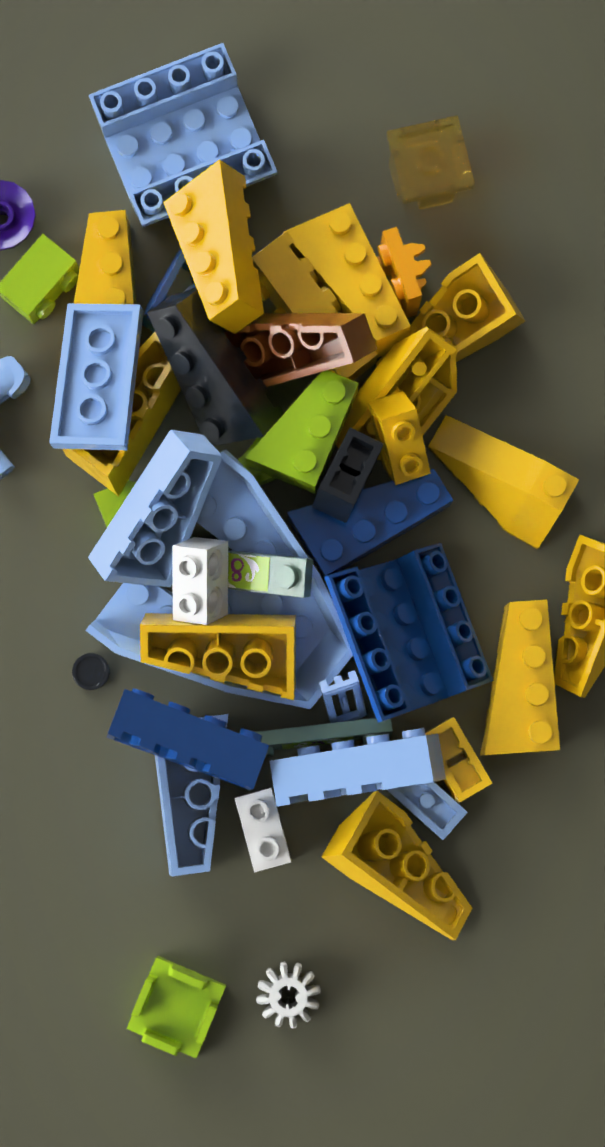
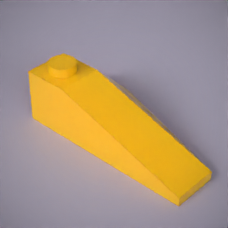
M479 253L446 276L441 283L440 289L429 302H425L419 310V315L411 323V335L428 327L457 348L456 362L495 342L526 321L507 289L482 254ZM383 355V356L379 359V361L376 363L377 366H378L379 363L382 361V359L385 357V355Z
M447 415L428 446L456 479H459L467 487L479 504L490 512L505 532L535 549H538L579 481L576 477L549 462Z
M580 534L566 568L565 581L569 582L567 603H562L561 615L566 616L564 635L558 640L554 682L565 690L585 698L605 667V543Z

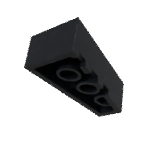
M197 288L173 294L147 312L200 433L213 446L264 437L284 412L280 406L274 408L265 394L268 388L261 378L257 380L254 378L244 363L247 357L241 348L231 344L225 335L227 329L208 319Z

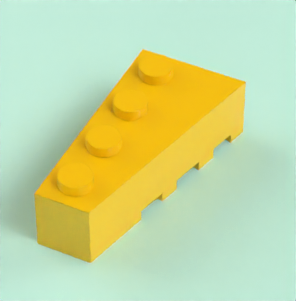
M219 159L163 203L208 319L236 334L263 315L264 310L258 269L254 267L252 258L255 244L254 238L249 235L247 219L251 218L249 204L244 200L243 189L247 188L245 176Z
M126 210L89 213L74 304H137L130 223Z
M287 231L252 257L253 265L258 269L262 299L265 301L269 298L277 308L274 313H338L341 310V306L332 291L325 286L320 288L317 285L319 280L313 271L315 268L307 257L298 259L294 254L291 244L295 241ZM373 351L354 363L329 369L328 371L354 381L376 364L378 354L376 351Z
M156 332L139 348L128 450L62 449L66 457L118 497L181 390Z
M547 599L509 602L504 606L480 756L560 750Z

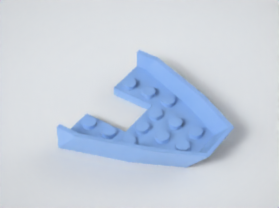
M227 449L221 451L220 454L223 457L197 523L219 540L228 541V547L235 551L308 558L254 476ZM313 565L310 597L301 598L228 589V614L296 615V689L294 700L282 698L279 694L267 691L258 692L247 689V686L228 681L222 683L210 680V677L192 672L186 674L154 665L150 666L227 693L311 709L322 695L319 682L326 680L329 686L334 680L333 677L340 673L353 654L333 600L319 572ZM123 583L98 617L85 631L114 653L141 662L140 624L145 613H173V593L165 587Z

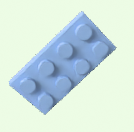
M67 304L49 442L54 449L128 450L144 312L141 305Z

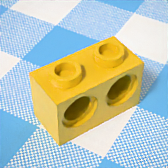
M404 391L368 402L376 439L384 443L380 452L382 465L394 484L398 485L431 474L417 408Z
M454 717L425 732V735H439L446 779L443 781L456 802H462L493 784Z

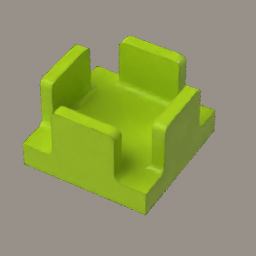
M157 956L141 989L126 1029L142 1035V1042L174 1056H177L178 1052H182L197 1058L226 984Z

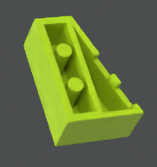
M328 370L320 372L245 457L246 466L315 494L356 398L359 383Z

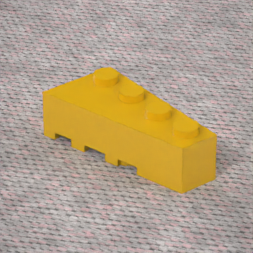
M350 203L286 230L295 241L291 244L292 251L298 259L307 257L315 268L313 271L319 280L317 285L320 288L325 286L332 291L341 306L340 312L365 313L377 346L375 351L378 357L387 354L395 343L411 335V325Z
M145 613L140 624L141 662L186 674L192 672L210 677V680L222 683L228 681L247 686V689L258 692L267 691L279 694L282 698L294 700L296 689V615L228 614L208 625L173 621V613Z

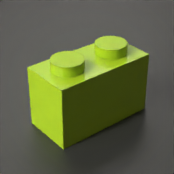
M42 234L1 280L0 297L34 325L39 319L44 320L51 314L56 305L54 301L63 291L67 293L76 285L80 268L74 258L46 235Z

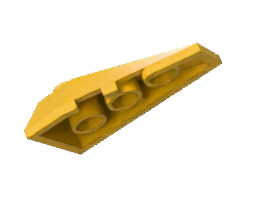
M374 791L338 826L321 857L361 886L447 938L456 940L472 910V906L449 873L443 872L431 855L432 849L426 841L422 842L411 826L413 822L407 813L379 791Z

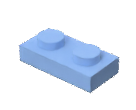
M435 782L386 789L441 840H444L468 813Z

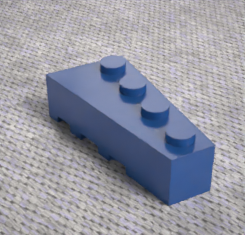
M135 688L132 691L124 689L106 738L243 788L254 789L269 745L261 742L262 735L241 728L240 733L226 729L227 723L215 717L205 715L203 720L189 714L191 709L173 702L165 705L153 700L155 696Z

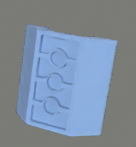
M224 43L89 94L105 141L142 228L168 218L169 216L163 202L219 159L245 176L246 187L278 175L264 139L260 141L239 91L237 74Z

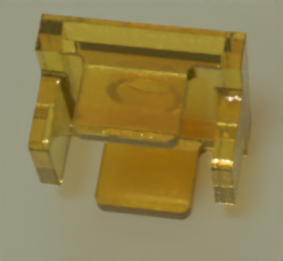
M458 115L387 131L386 137L390 150L389 166L396 195H401L403 204L417 201L419 209L453 202L457 192L474 188L475 182Z

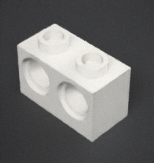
M193 537L173 545V621L208 625L228 615V541Z
M272 787L236 797L235 802L254 873L291 863V856Z

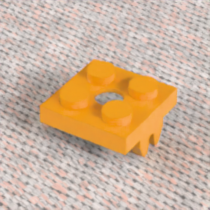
M396 226L382 232L381 245L377 246L379 253L377 259L385 275L388 276L391 287L406 317L409 318L418 314L422 299L421 290L427 283L425 278H416L421 277L431 267L432 263L430 259L420 261L414 259L425 252V245L417 243L403 245Z

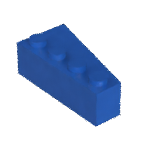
M435 469L430 470L431 474L398 485L390 481L363 489L346 523L313 508V505L287 512L289 523L310 558L313 559L323 579L327 575L346 569L449 508L453 499Z

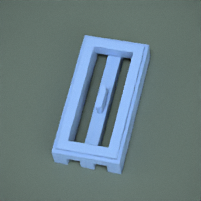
M355 670L348 672V680L342 681L341 675L333 677L335 682L333 685L328 686L326 680L319 682L330 723L353 721L367 715ZM351 689L357 710L350 712L345 692ZM338 694L343 713L340 716L336 715L331 697Z

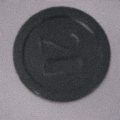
M87 653L80 656L72 668L74 681L78 686L86 690L101 688L106 684L110 675L107 661L95 653Z

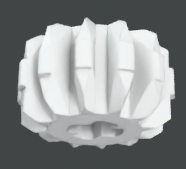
M285 961L281 962V975L278 976L272 968L266 970V974L272 983L264 980L258 982L257 987L268 993L257 996L256 1002L261 1005L270 1003L262 1012V1016L266 1019L276 1012L275 1026L281 1027L284 1017H289L290 1027L296 1028V1015L299 1014L305 1022L311 1020V1016L305 1007L311 1009L319 1008V1002L308 996L319 994L321 992L320 986H306L314 979V973L312 971L307 972L300 978L299 975L302 970V964L300 963L295 964L293 973H288L287 963ZM288 986V990H290L292 986L297 989L295 992V1002L289 1003V999H287L286 1003H283L280 1000L282 997V987Z

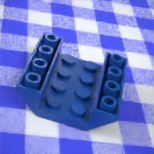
M441 543L414 550L389 562L361 570L358 567H354L324 577L378 723L493 681Z

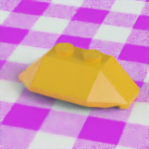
M428 327L395 343L357 392L336 446L340 448L349 428H353L376 439L368 402L404 391L417 408L422 435H424L457 393V348Z

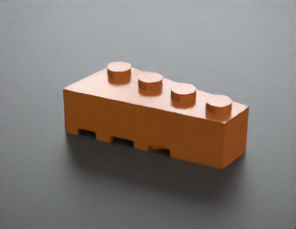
M264 313L236 334L228 330L225 332L231 344L240 347L247 357L244 363L256 380L261 378L266 387L351 364L377 350L365 313Z

